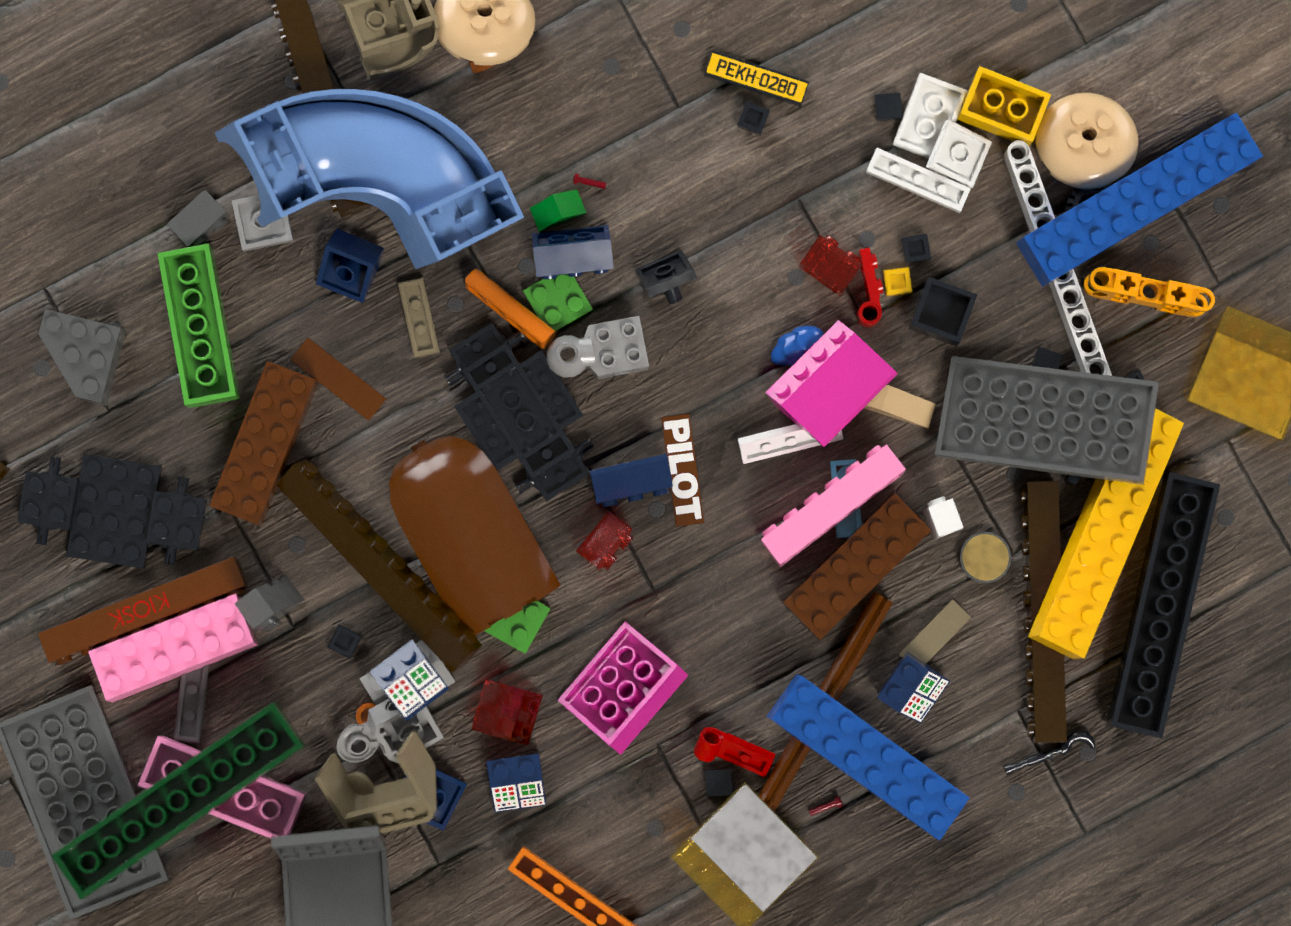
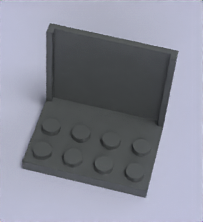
M378 826L271 837L272 848L282 860L286 926H393L387 842Z

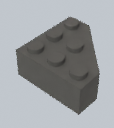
M45 309L39 336L74 395L81 400L107 406L126 331L120 327Z

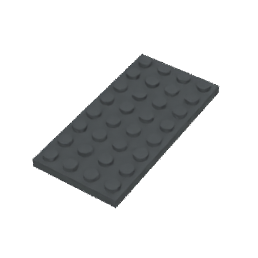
M952 356L935 456L1144 485L1159 382Z
M94 685L0 722V742L70 920L170 879L159 850L156 849L99 890L81 900L51 856L137 796Z

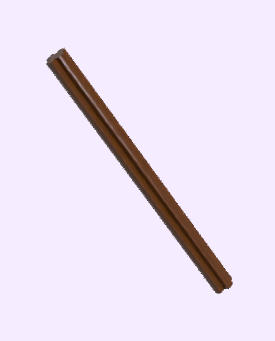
M873 592L819 689L836 701L841 696L893 604L892 601ZM793 736L758 795V798L773 813H775L810 751L809 747Z

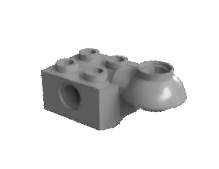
M635 316L588 325L585 336L582 339L572 335H563L556 338L547 350V362L550 369L559 376L574 377L588 367L597 379L649 370L640 317ZM563 350H572L575 353V358L570 362L563 361L560 357Z
M387 699L368 710L367 722L362 725L352 724L347 726L337 740L336 749L338 755L343 760L352 763L367 760L380 746L383 754L389 760L399 763L396 755L411 732L416 731L425 748L444 737L427 706L406 721L391 700Z

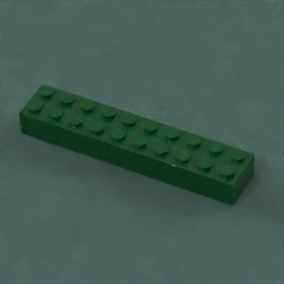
M273 702L51 856L81 900L87 898L306 747V744L278 703Z

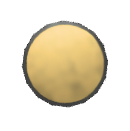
M980 532L973 534L965 540L960 548L959 562L962 571L975 582L987 584L999 580L1006 574L1011 563V553L1009 546L1002 537L995 533Z

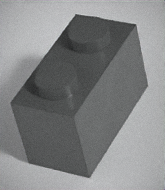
M204 190L167 225L188 247L205 244L210 233L214 230L217 232L226 225V219L229 215Z

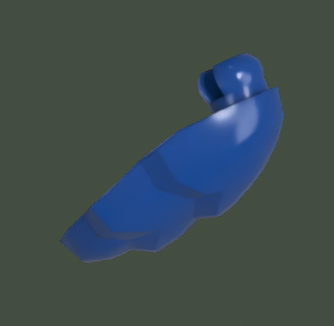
M800 326L792 332L784 334L778 339L777 345L771 353V361L775 365L793 366L824 335L823 331L815 326Z

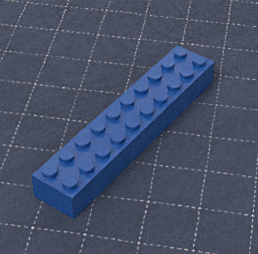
M1236 112L1027 234L1016 242V245L1039 283L1044 287L1263 157Z

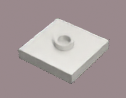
M945 120L926 167L955 182L973 188L992 141L951 120Z

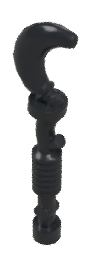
M1075 731L1068 735L1067 742L1059 743V747L1044 753L1042 751L1026 757L1023 761L1012 765L1009 763L1003 767L1006 775H1009L1022 767H1031L1046 761V758L1052 760V755L1060 753L1063 756L1067 755L1072 745L1076 742H1085L1091 749H1094L1095 741L1089 733Z

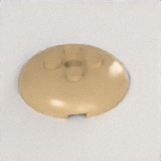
M437 0L434 6L440 28L438 40L441 45L454 57L473 61L475 65H496L515 58L528 46L535 28V13L530 0ZM480 13H482V15L485 14V15H488V16H487V17H483V16L480 15Z
M1077 93L1059 99L1044 112L1036 132L1035 144L1040 161H1043L1054 178L1071 187L1098 189L1110 185L1129 171L1138 151V133L1130 115L1114 100L1094 93ZM1088 133L1094 140H1085L1083 135Z

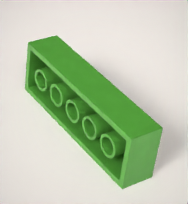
M208 243L157 253L184 405L188 408H195L240 399L213 248Z

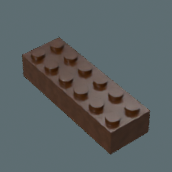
M269 361L266 362L210 502V507L262 527L276 492V485L282 477L319 384L316 379Z
M896 493L891 494L781 603L817 640H821L932 530Z

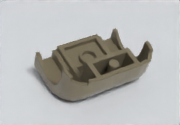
M337 0L340 10L344 11L361 54L360 60L368 81L415 65L432 51L438 40L440 28L430 0Z

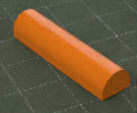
M478 268L474 269L465 278V286L468 291L519 330L539 348L545 350L556 335L554 329Z

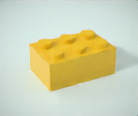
M979 66L957 120L1013 142L1018 140L1024 141L1030 146L1051 94Z

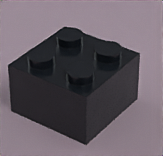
M928 277L908 329L957 347L961 342L978 294Z

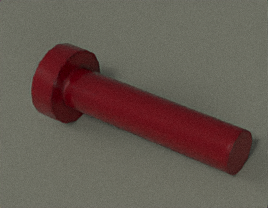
M575 173L573 176V184L575 185L582 183L603 189L606 187L605 182L580 177L578 173Z
M836 796L834 797L835 800L810 809V815L818 814L836 806L838 808L842 807L841 798Z

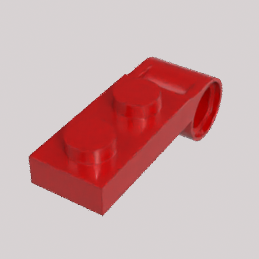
M869 247L859 249L857 253L867 302L863 303L857 312V321L861 326L867 328L875 326L882 316L879 299L880 294H883L881 279H876L874 270L878 269L875 253L871 254ZM870 308L875 311L876 318L868 321L863 317L862 311Z
M706 727L702 730L693 749L695 756L701 761L711 762L717 756L763 777L766 776L776 755L713 727Z

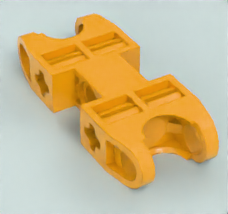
M1098 267L1083 281L1084 291L1092 297L1124 304L1135 303L1154 307L1158 311L1182 316H1201L1206 311H1209L1215 303L1214 294L1207 288L1172 280L1165 282L1141 277V274L1113 268ZM1094 278H1098L1102 286L1097 285ZM1088 281H1089V283H1090V286H1091L1094 290H1097V291H1092V290L1089 289V287H1088ZM1145 286L1153 289V298L1144 296L1143 288ZM1200 293H1204V294H1206V295L1209 297V299H1210L1209 305H1208V303H1207L1206 298H1205L1203 295H1201ZM1196 299L1201 301L1202 307L1197 305Z

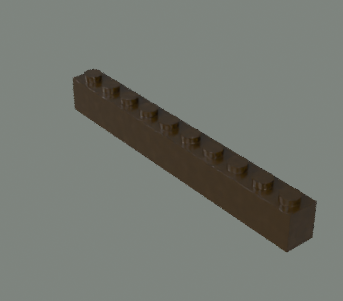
M275 0L276 3L271 4L275 18H280L283 27L278 29L282 42H288L290 51L286 52L290 67L295 66L297 75L293 76L297 91L302 90L303 94L335 89L308 0ZM330 200L333 211H338L341 218L371 209L370 204L361 201Z
M304 459L291 466L276 486L452 673L465 666L483 646L477 640L476 635L459 621L458 616L442 603L441 598L426 586L423 579L409 568L405 560L392 550L388 542L375 532L370 523L358 514L352 504L341 496L335 489V486L324 478L313 463Z
M1058 481L1024 483V488H1020V503H1024L1025 513L1021 514L1020 517L1021 529H1025V540L1021 541L1022 555H1026V565L1022 566V579L1027 581V591L1023 592V606L1028 608V617H1024V632L1028 633V635L1061 560ZM1028 637L1029 643H1025L1024 647L1025 659H1029V669L1025 671L1026 685H1030V695L1026 696L1027 711H1031V722H1027V735L1032 737V742L1034 743L1067 742L1064 654Z

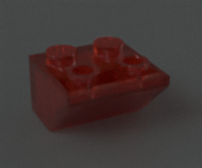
M820 234L801 261L799 268L841 297L859 272L862 264L859 262L860 258L849 250L844 252L837 247L839 243L828 235L823 237Z
M608 511L576 550V553L599 572L603 568L608 571L617 560L615 553L619 548L625 550L634 538L631 535L633 529Z
M486 679L471 729L529 745L543 695Z

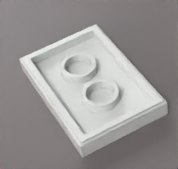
M920 73L893 145L930 158L945 120H951L956 123L968 90Z

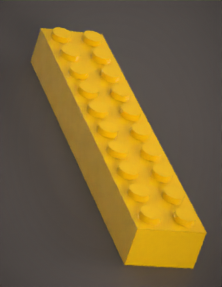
M1155 409L1144 485L1095 479L1028 635L1029 638L1072 659L1085 658L1184 425L1183 422Z

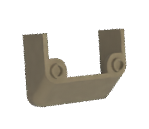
M416 731L411 732L396 755V759L407 778L374 786L370 778L361 772L347 774L335 753L329 756L316 775L315 780L345 829L378 826L382 833L426 823L432 819L437 810L436 767Z

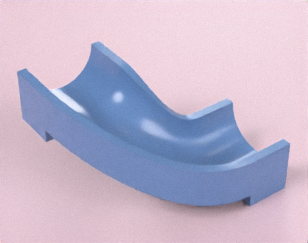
M358 89L314 91L277 101L215 132L219 142L229 144L240 155L253 177L261 204L260 215L257 217L261 227L315 202L334 199L361 201L381 209L389 216L415 269L440 261L524 218L502 170L495 173L485 154L464 131L441 114L399 96Z

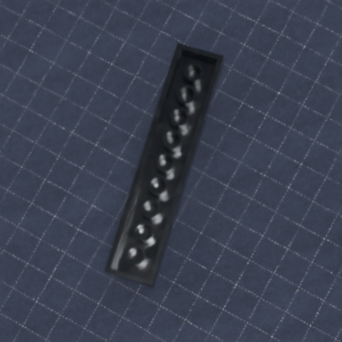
M1172 472L1163 475L1106 726L1154 738H1163L1220 484Z

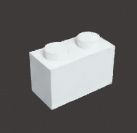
M945 496L934 499L927 503L928 508L923 510L928 527L932 530L933 540L963 528L953 498L947 501Z

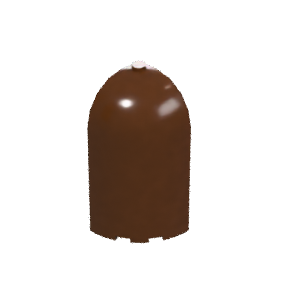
M453 436L438 438L427 444L425 440H422L411 447L413 452L403 457L393 468L389 482L390 503L397 521L444 605L458 616L459 621L469 631L477 635L491 628L497 621L503 618L506 620L523 610L522 607L540 600L561 586L499 473L484 452L468 440Z

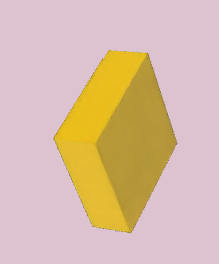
M909 267L883 270L886 297L912 294Z

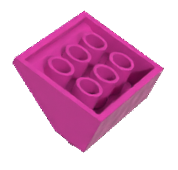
M838 320L765 393L782 413L825 447L897 375V372L858 335Z
M624 622L558 701L621 755L688 677V674L627 622Z

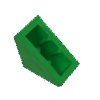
M577 189L552 194L530 208L539 232L587 214Z

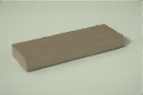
M423 277L399 282L398 286L414 358L440 353Z
M952 599L898 656L903 658L908 651L924 663H927L971 617Z

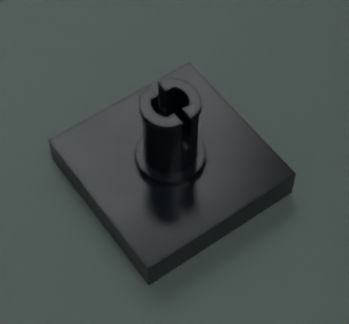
M682 250L634 269L649 298L665 292L670 304L678 303L683 299L679 285L697 278L694 268Z

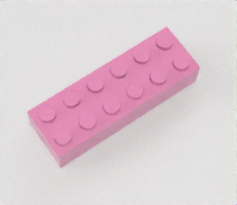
M887 444L882 448L879 445L874 447L866 454L867 460L861 464L859 461L853 463L846 469V475L843 478L839 479L837 476L825 485L826 491L820 495L815 492L804 501L805 507L799 511L796 508L792 509L783 517L785 522L778 527L773 524L762 533L764 538L761 539V543L779 567H782L904 474L906 469Z
M233 594L89 651L106 701L116 702L177 678L182 674L192 672L205 665H210L258 646L253 629L234 605L241 597Z
M158 736L138 786L146 789L150 788L202 751L168 737ZM262 776L209 814L268 838L287 836L292 834L308 793Z

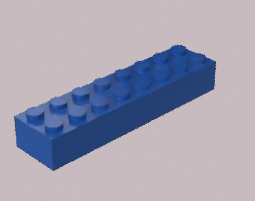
M795 675L766 716L939 841L970 798L801 675Z

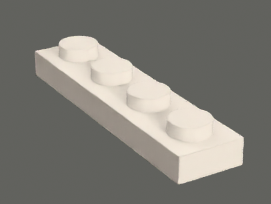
M876 148L866 171L870 175L958 213L961 212L971 189L879 148Z
M797 424L738 438L743 464L821 445ZM842 430L829 443L843 440Z

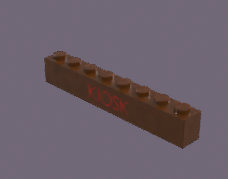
M231 557L40 632L38 636L48 663L57 662V665L60 666L71 662V656L78 653H81L82 656L89 655V651L96 649V646L104 643L109 644L129 633L132 635L145 630L147 626L160 624L178 614L179 616L193 611L195 607L206 606L218 601V598L223 596H231L233 594L239 596L243 594L242 589L248 586L238 559Z

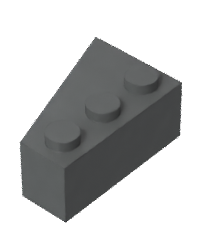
M287 575L279 581L276 579L271 582L272 586L266 583L256 587L234 603L253 630L272 631L281 624L280 618L304 601V598Z

